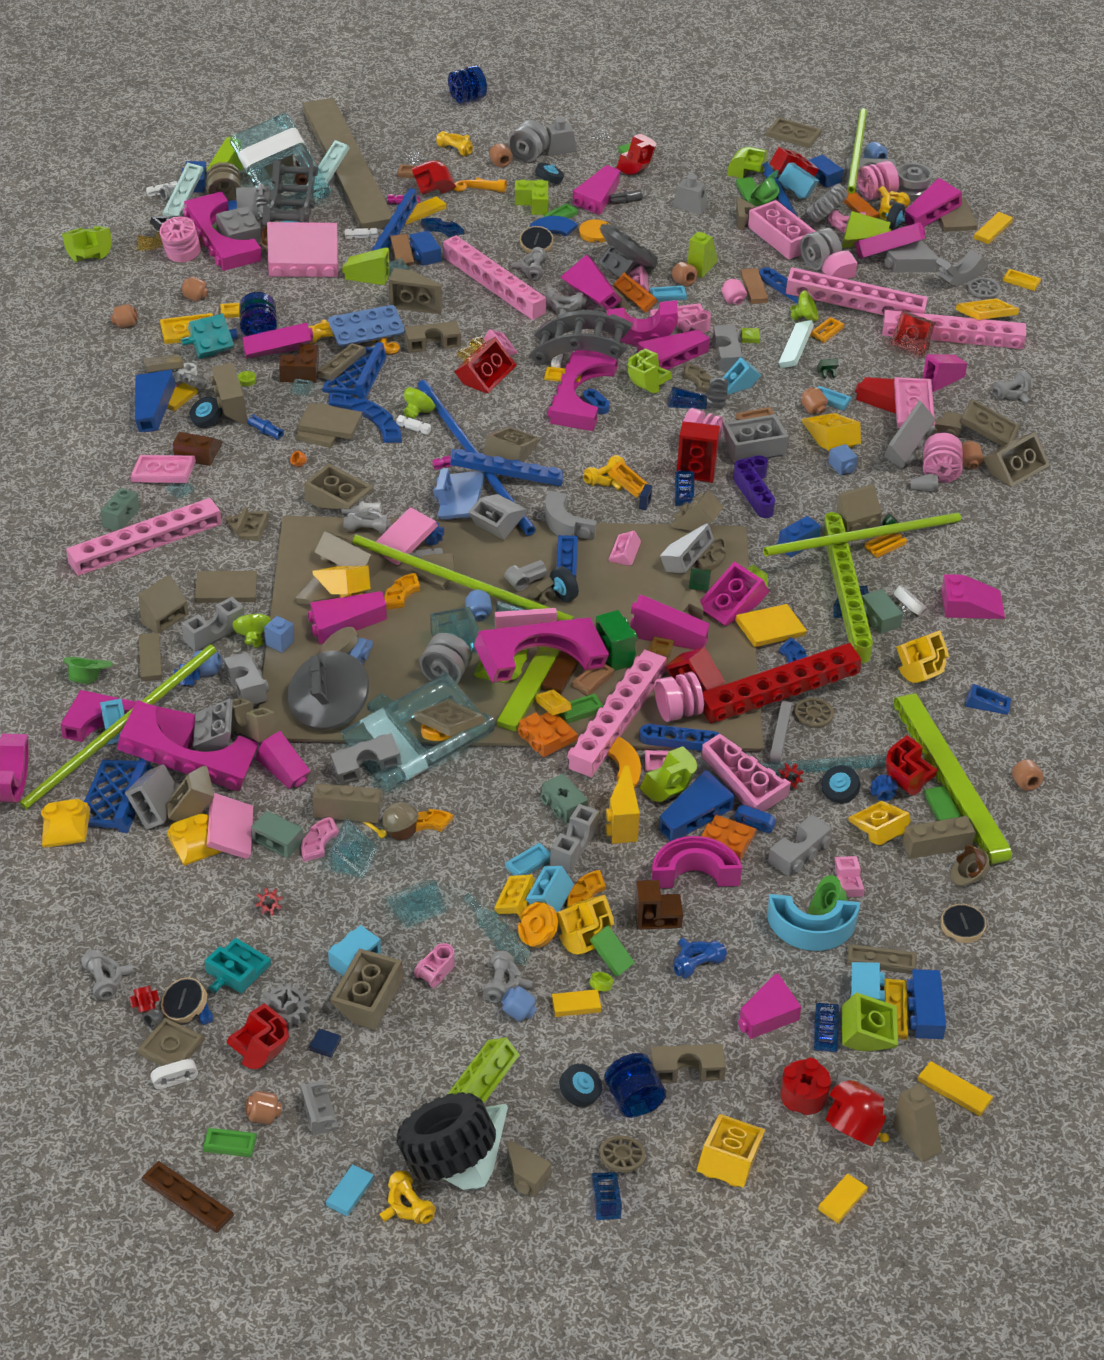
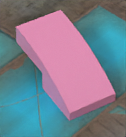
M857 856L835 857L837 878L840 880L841 887L846 891L847 897L864 896V887L860 877L861 868Z

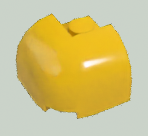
M940 630L896 646L903 665L898 667L906 680L918 683L940 675L945 671L946 658L949 657Z
M605 895L575 903L556 912L562 934L558 936L564 947L572 954H583L595 949L589 939L605 926L609 925L612 929V925H614L613 915Z

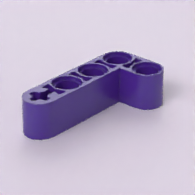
M758 455L737 460L734 463L733 480L757 515L761 518H770L774 515L775 497L762 480L767 475L768 459Z

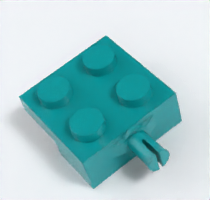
M224 314L189 321L188 330L191 337L181 338L182 346L194 345L199 359L234 348Z
M236 937L225 948L219 946L204 960L206 973L216 978L208 986L209 990L214 994L223 985L229 986L242 994L271 966V959Z

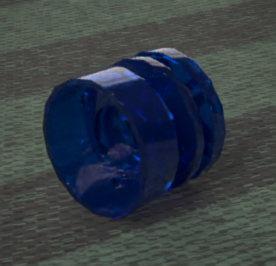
M478 65L451 71L448 75L449 91L452 98L456 99L459 104L486 96V78Z
M252 292L241 299L239 304L240 329L244 335L251 336L276 330V303L270 295L263 292Z
M632 1053L619 1058L607 1068L604 1074L606 1085L614 1096L619 1112L624 1117L634 1118L651 1113L666 1098V1089L656 1074L657 1071L651 1059L643 1053Z

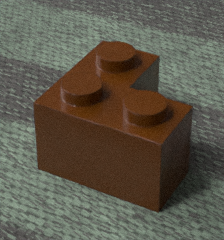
M300 344L299 355H281L279 363L280 382L317 383L319 367L318 345Z
M659 880L636 881L634 911L637 930L682 928L683 910L680 894L661 895Z

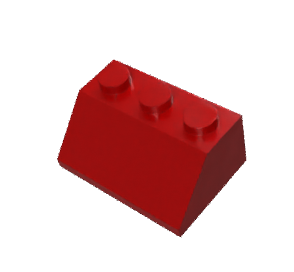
M495 336L475 350L454 372L464 385L488 394L517 365Z

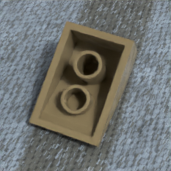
M393 269L389 279L390 305H394L396 309L441 315V284L412 270Z
M507 426L487 435L483 454L525 462L541 438Z
M329 463L304 483L305 501L318 508L351 509L374 489V486Z

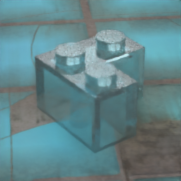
M470 607L430 614V632L432 637L438 633L453 634L461 638L469 646L472 653L477 652L474 643L479 628Z

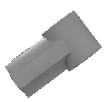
M539 560L521 568L516 565L511 566L506 570L504 577L515 590L523 591L530 582L547 576L545 564Z

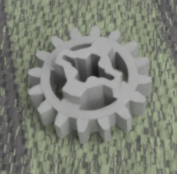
M290 982L286 987H283L282 983H279L276 989L270 986V993L264 991L263 998L259 1000L260 1006L265 1003L288 1023L287 1027L289 1029H292V1024L294 1023L300 1026V1019L307 1020V1014L311 1012L310 996H307V991H300V985L294 988L291 987Z

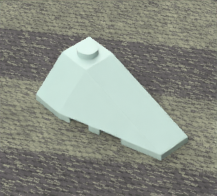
M506 1104L486 1107L496 1129L495 1143L491 1151L487 1152V1156L484 1159H480L475 1166L465 1169V1172L454 1174L453 1177L447 1179L444 1177V1180L463 1190L485 1187L494 1169L508 1109Z

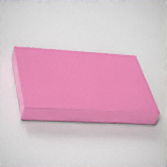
M140 455L130 476L131 482L187 483L196 462L195 456Z
M410 507L375 542L410 554L438 524L435 520ZM379 554L380 556L391 561L397 566L401 563L400 561Z
M556 608L495 612V629L557 621Z
M214 793L213 801L209 807L207 847L248 859L251 855L253 805Z

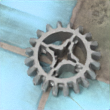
M836 184L809 206L807 213L810 219L818 222L838 207L848 197L844 186Z

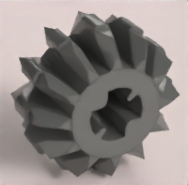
M713 377L710 380L707 395L708 406L718 409L726 405L729 383L727 379Z

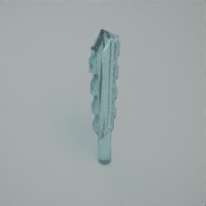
M467 893L464 896V900L476 912L480 927L485 928L487 936L495 940V946L499 950L509 952L514 957L515 964L527 965L530 957L529 947L518 940L519 937L514 931L508 930V925L505 922L498 920L499 916L495 912H490L488 909L483 908L471 893Z

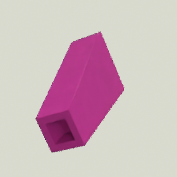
M609 165L604 166L573 190L572 204L598 215L602 214L610 200L609 196L615 192L620 183V170Z
M938 178L905 210V223L912 225L921 222V225L924 227L962 206V192L941 178Z
M921 222L857 241L854 245L858 258L862 259L925 239L924 235L926 232Z
M585 255L560 276L571 288L578 293H584V296L605 310L612 309L621 301V298L599 267L588 255Z
M302 323L243 337L245 357L252 358L300 350V344H310L313 342L312 328H308V323Z
M700 330L638 342L636 353L643 349L657 353L659 367L669 370L709 352L710 338Z
M382 591L310 602L311 611H308L309 623H313L311 625L313 637L317 636L319 644H324L333 633L342 628L353 627L357 631L387 619L386 602Z
M639 595L637 602H633L631 614H634V617L631 619L630 627L635 630L638 639L693 650L706 646L710 623L644 595Z

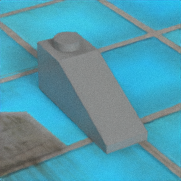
M708 523L673 542L665 549L660 557L666 572L686 573L714 541V537Z

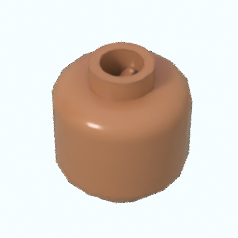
M502 143L492 146L489 152L491 161L497 167L508 166L513 158L510 149Z
M679 262L672 270V278L680 285L690 286L697 279V270L689 263Z
M193 276L189 279L186 278L181 288L183 296L195 302L200 301L201 298L205 299L209 290L206 289L205 281Z
M130 304L115 307L111 315L113 325H117L120 329L134 326L136 320L139 319L136 308Z
M811 387L801 395V404L809 414L817 413L819 415L827 409L825 406L828 403V399L819 388Z
M974 441L962 443L963 467H968V469L978 468L984 461L981 446Z
M1030 759L1018 762L1012 770V778L1025 791L1035 790L1043 782L1042 770Z
M255 1091L246 1099L245 1115H248L250 1122L272 1124L275 1117H280L282 1103L278 1102L275 1093Z

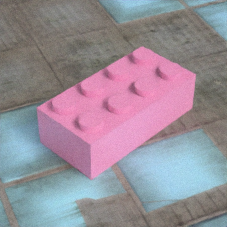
M777 200L749 210L748 228L788 260L802 255L800 249L801 239L809 233L816 232Z

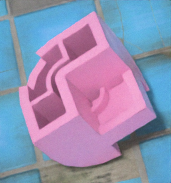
M849 251L835 252L826 258L822 267V274L843 279L856 277L857 261Z

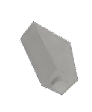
M922 241L887 250L885 265L893 272H938L939 265L936 261L939 257Z
M164 764L146 771L125 792L146 830L166 821V802L172 795L174 781Z

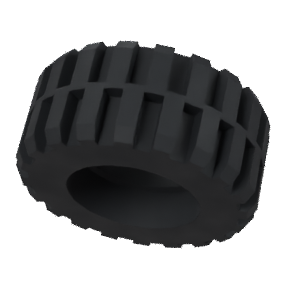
M458 1092L455 1095L451 1093L442 1098H435L434 1101L421 1105V1108L418 1110L415 1109L411 1116L406 1117L399 1127L396 1142L410 1172L414 1176L427 1181L430 1179L436 1181L444 1177L446 1179L453 1177L457 1173L461 1174L466 1171L465 1169L478 1164L480 1159H484L487 1156V1152L493 1148L496 1139V1129L483 1101L479 1097L471 1093Z

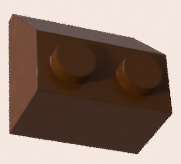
M179 432L173 442L174 455L195 456L196 464L210 466L223 441L212 437Z

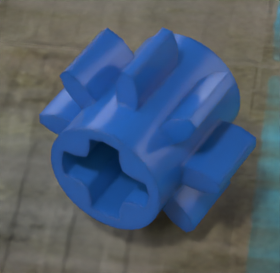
M436 522L438 526L425 538V543L428 545H436L439 541H443L444 527H439L438 522Z
M179 664V669L182 668L185 664ZM196 669L179 685L194 686L195 680H200V670Z
M879 775L875 780L871 781V795H877V799L880 801H889L893 796L897 795L896 780L891 781V776Z

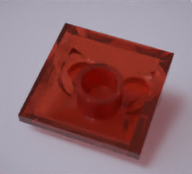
M902 310L890 344L925 356L930 347V339L936 322Z

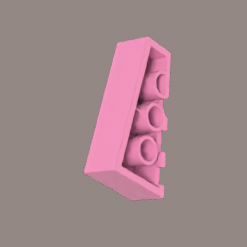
M718 734L703 744L702 758L743 805L765 812L789 796L791 784L789 781L778 777L772 769L762 766L756 758L742 752L740 747L723 735Z

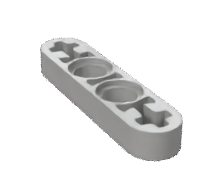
M782 700L771 749L770 763H781L793 702Z

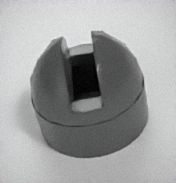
M151 1009L143 1014L144 1023L152 1030L163 1020V1013L158 1009Z

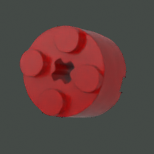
M812 1057L790 1063L784 1068L780 1097L783 1104L789 1110L802 1113V1115H812L820 1112L828 1101L831 1085L830 1074L817 1059Z

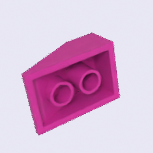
M734 561L700 602L704 613L726 627L735 621L736 615L747 613L757 607L770 591L763 579Z
M944 574L941 594L945 618L1005 619L1000 590L966 575Z

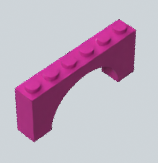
M222 191L184 201V217L194 222L197 236L201 238L203 246L207 247L210 256L214 257L216 265L220 266L223 271L262 261L261 247L255 239L237 240L228 238L218 233L212 227L216 222L217 213L229 211L228 200Z
M577 350L574 353L572 352L570 363L566 365V374L562 375L561 384L557 387V395H554L552 406L548 410L550 424L594 431L598 420V407L582 401L576 395L575 390L580 384L589 379L601 376L614 377L618 368V360L594 351ZM582 374L580 382H575L577 377Z
M590 617L491 630L486 629L478 632L474 643L492 683L511 680L516 668L514 656L520 651L531 647H550L564 651L573 656L583 666L584 670L603 668L609 655Z
M80 690L60 724L62 737L83 742L90 733L104 727L100 702L121 698ZM122 699L124 714L134 707L135 701ZM156 706V722L161 732L175 744L191 749L194 743L195 714Z
M139 700L136 701L119 736L117 750L140 757L146 761L160 765L164 764L167 768L183 772L187 775L202 766H207L211 783L230 790H241L256 756L259 742L238 736L234 743L218 751L201 752L190 750L175 744L161 732L156 722V706Z

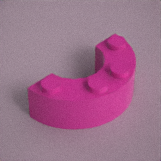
M677 300L659 302V309L656 314L646 319L631 317L624 307L607 310V315L611 316V314H614L633 323L632 328L621 341L637 347L638 342L671 335L678 321Z
M2 733L0 737V802L18 803L22 798L28 773V734Z
M687 836L675 839L664 845L658 851L653 861L651 880H659L660 888H673L674 881L679 875L693 870L709 874L715 879L718 887L740 886L742 866L739 858L728 846L715 839L702 836Z

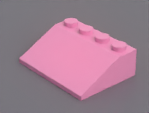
M267 222L269 276L338 277L337 223Z

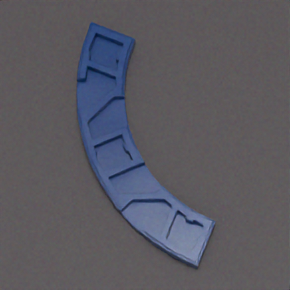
M329 393V405L362 412L364 417L371 420L379 428L383 437V443H402L399 425L383 407L364 398L362 400L353 398L349 394Z

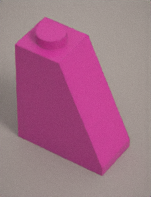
M928 354L925 359L922 379H931L932 391L935 392L964 378L967 363L952 354Z
M279 731L263 740L255 759L288 789L294 786L299 788L307 782L310 770L283 733Z
M778 973L774 974L741 1008L738 1020L739 1028L743 1033L746 1032L750 1039L800 1020L801 1005Z

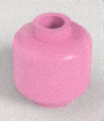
M737 279L727 280L721 289L726 302L729 304L739 305L743 303L747 296V291L742 282Z

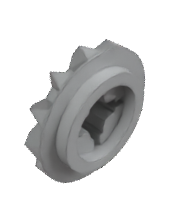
M184 372V374L179 376L180 381L199 389H205L208 385L205 379Z

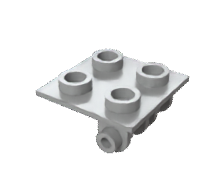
M259 184L258 187L236 188L237 209L248 206L256 220H263V207L271 204L269 203L270 187H264V184Z

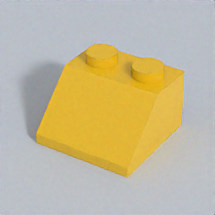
M369 565L335 566L313 571V575L330 594H339L340 598L363 594V591L371 589Z

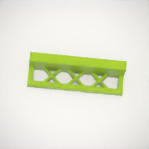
M507 1037L488 1040L448 1094L453 1093L455 1095L458 1092L471 1093L485 1103L520 1054Z

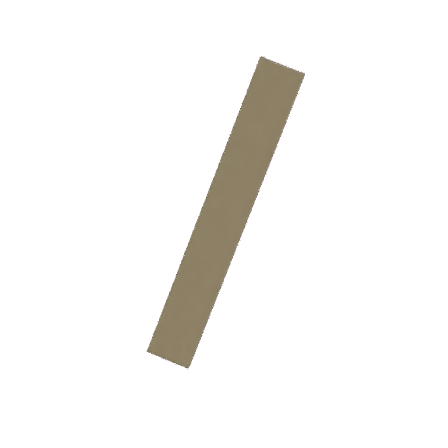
M334 98L303 102V112L324 155H326L334 140L347 144L350 148L334 175H336V180L360 229L385 228L391 219L392 213Z

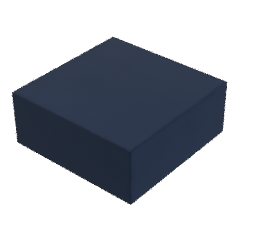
M645 484L640 494L639 509L647 510L650 504L652 485Z
M319 1028L309 1046L310 1051L332 1058L341 1041V1035Z

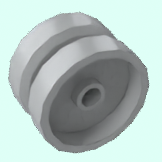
M525 120L508 137V147L513 156L526 162L534 161L549 145L547 130L543 125L534 120Z
M920 163L900 165L897 169L899 177L897 192H904L909 196L910 201H915L930 187L933 176L932 170Z
M825 227L803 236L800 249L804 262L817 271L822 269L829 255L842 251V246L837 234L832 229Z
M438 633L432 637L419 659V667L422 673L435 684L453 686L459 682L472 659V652L469 646L456 635Z

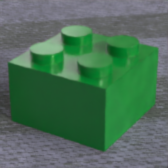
M619 610L596 616L595 628L609 653L606 664L613 668L614 671L633 666L637 654L635 644L638 638L635 630H632L629 626L627 618L623 617Z

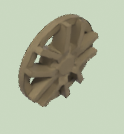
M805 698L799 701L794 711L797 720L802 725L809 726V728L825 727L832 722L834 716L832 706L819 698Z
M619 1135L610 1137L601 1144L599 1156L602 1165L608 1167L610 1172L614 1170L628 1175V1172H637L638 1168L643 1165L646 1152L638 1140L629 1136ZM619 1141V1145H616L612 1142ZM622 1141L629 1142L628 1146L622 1144ZM634 1144L638 1148H631V1146Z

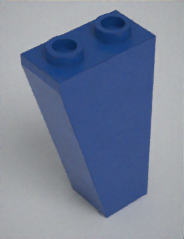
M172 369L135 375V421L139 432L158 431L176 386Z
M706 770L660 815L658 830L670 842L684 837L711 822L715 815L722 816L733 810L734 795L731 790L719 782L717 777Z

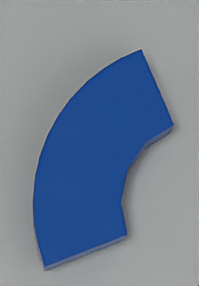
M546 216L532 222L530 227L541 226L548 229L551 233L568 236L578 227V224L566 217Z
M791 637L779 648V653L785 656L788 663L807 657L803 646Z

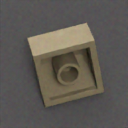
M873 484L839 493L836 513L842 516L845 532L880 526L882 512Z

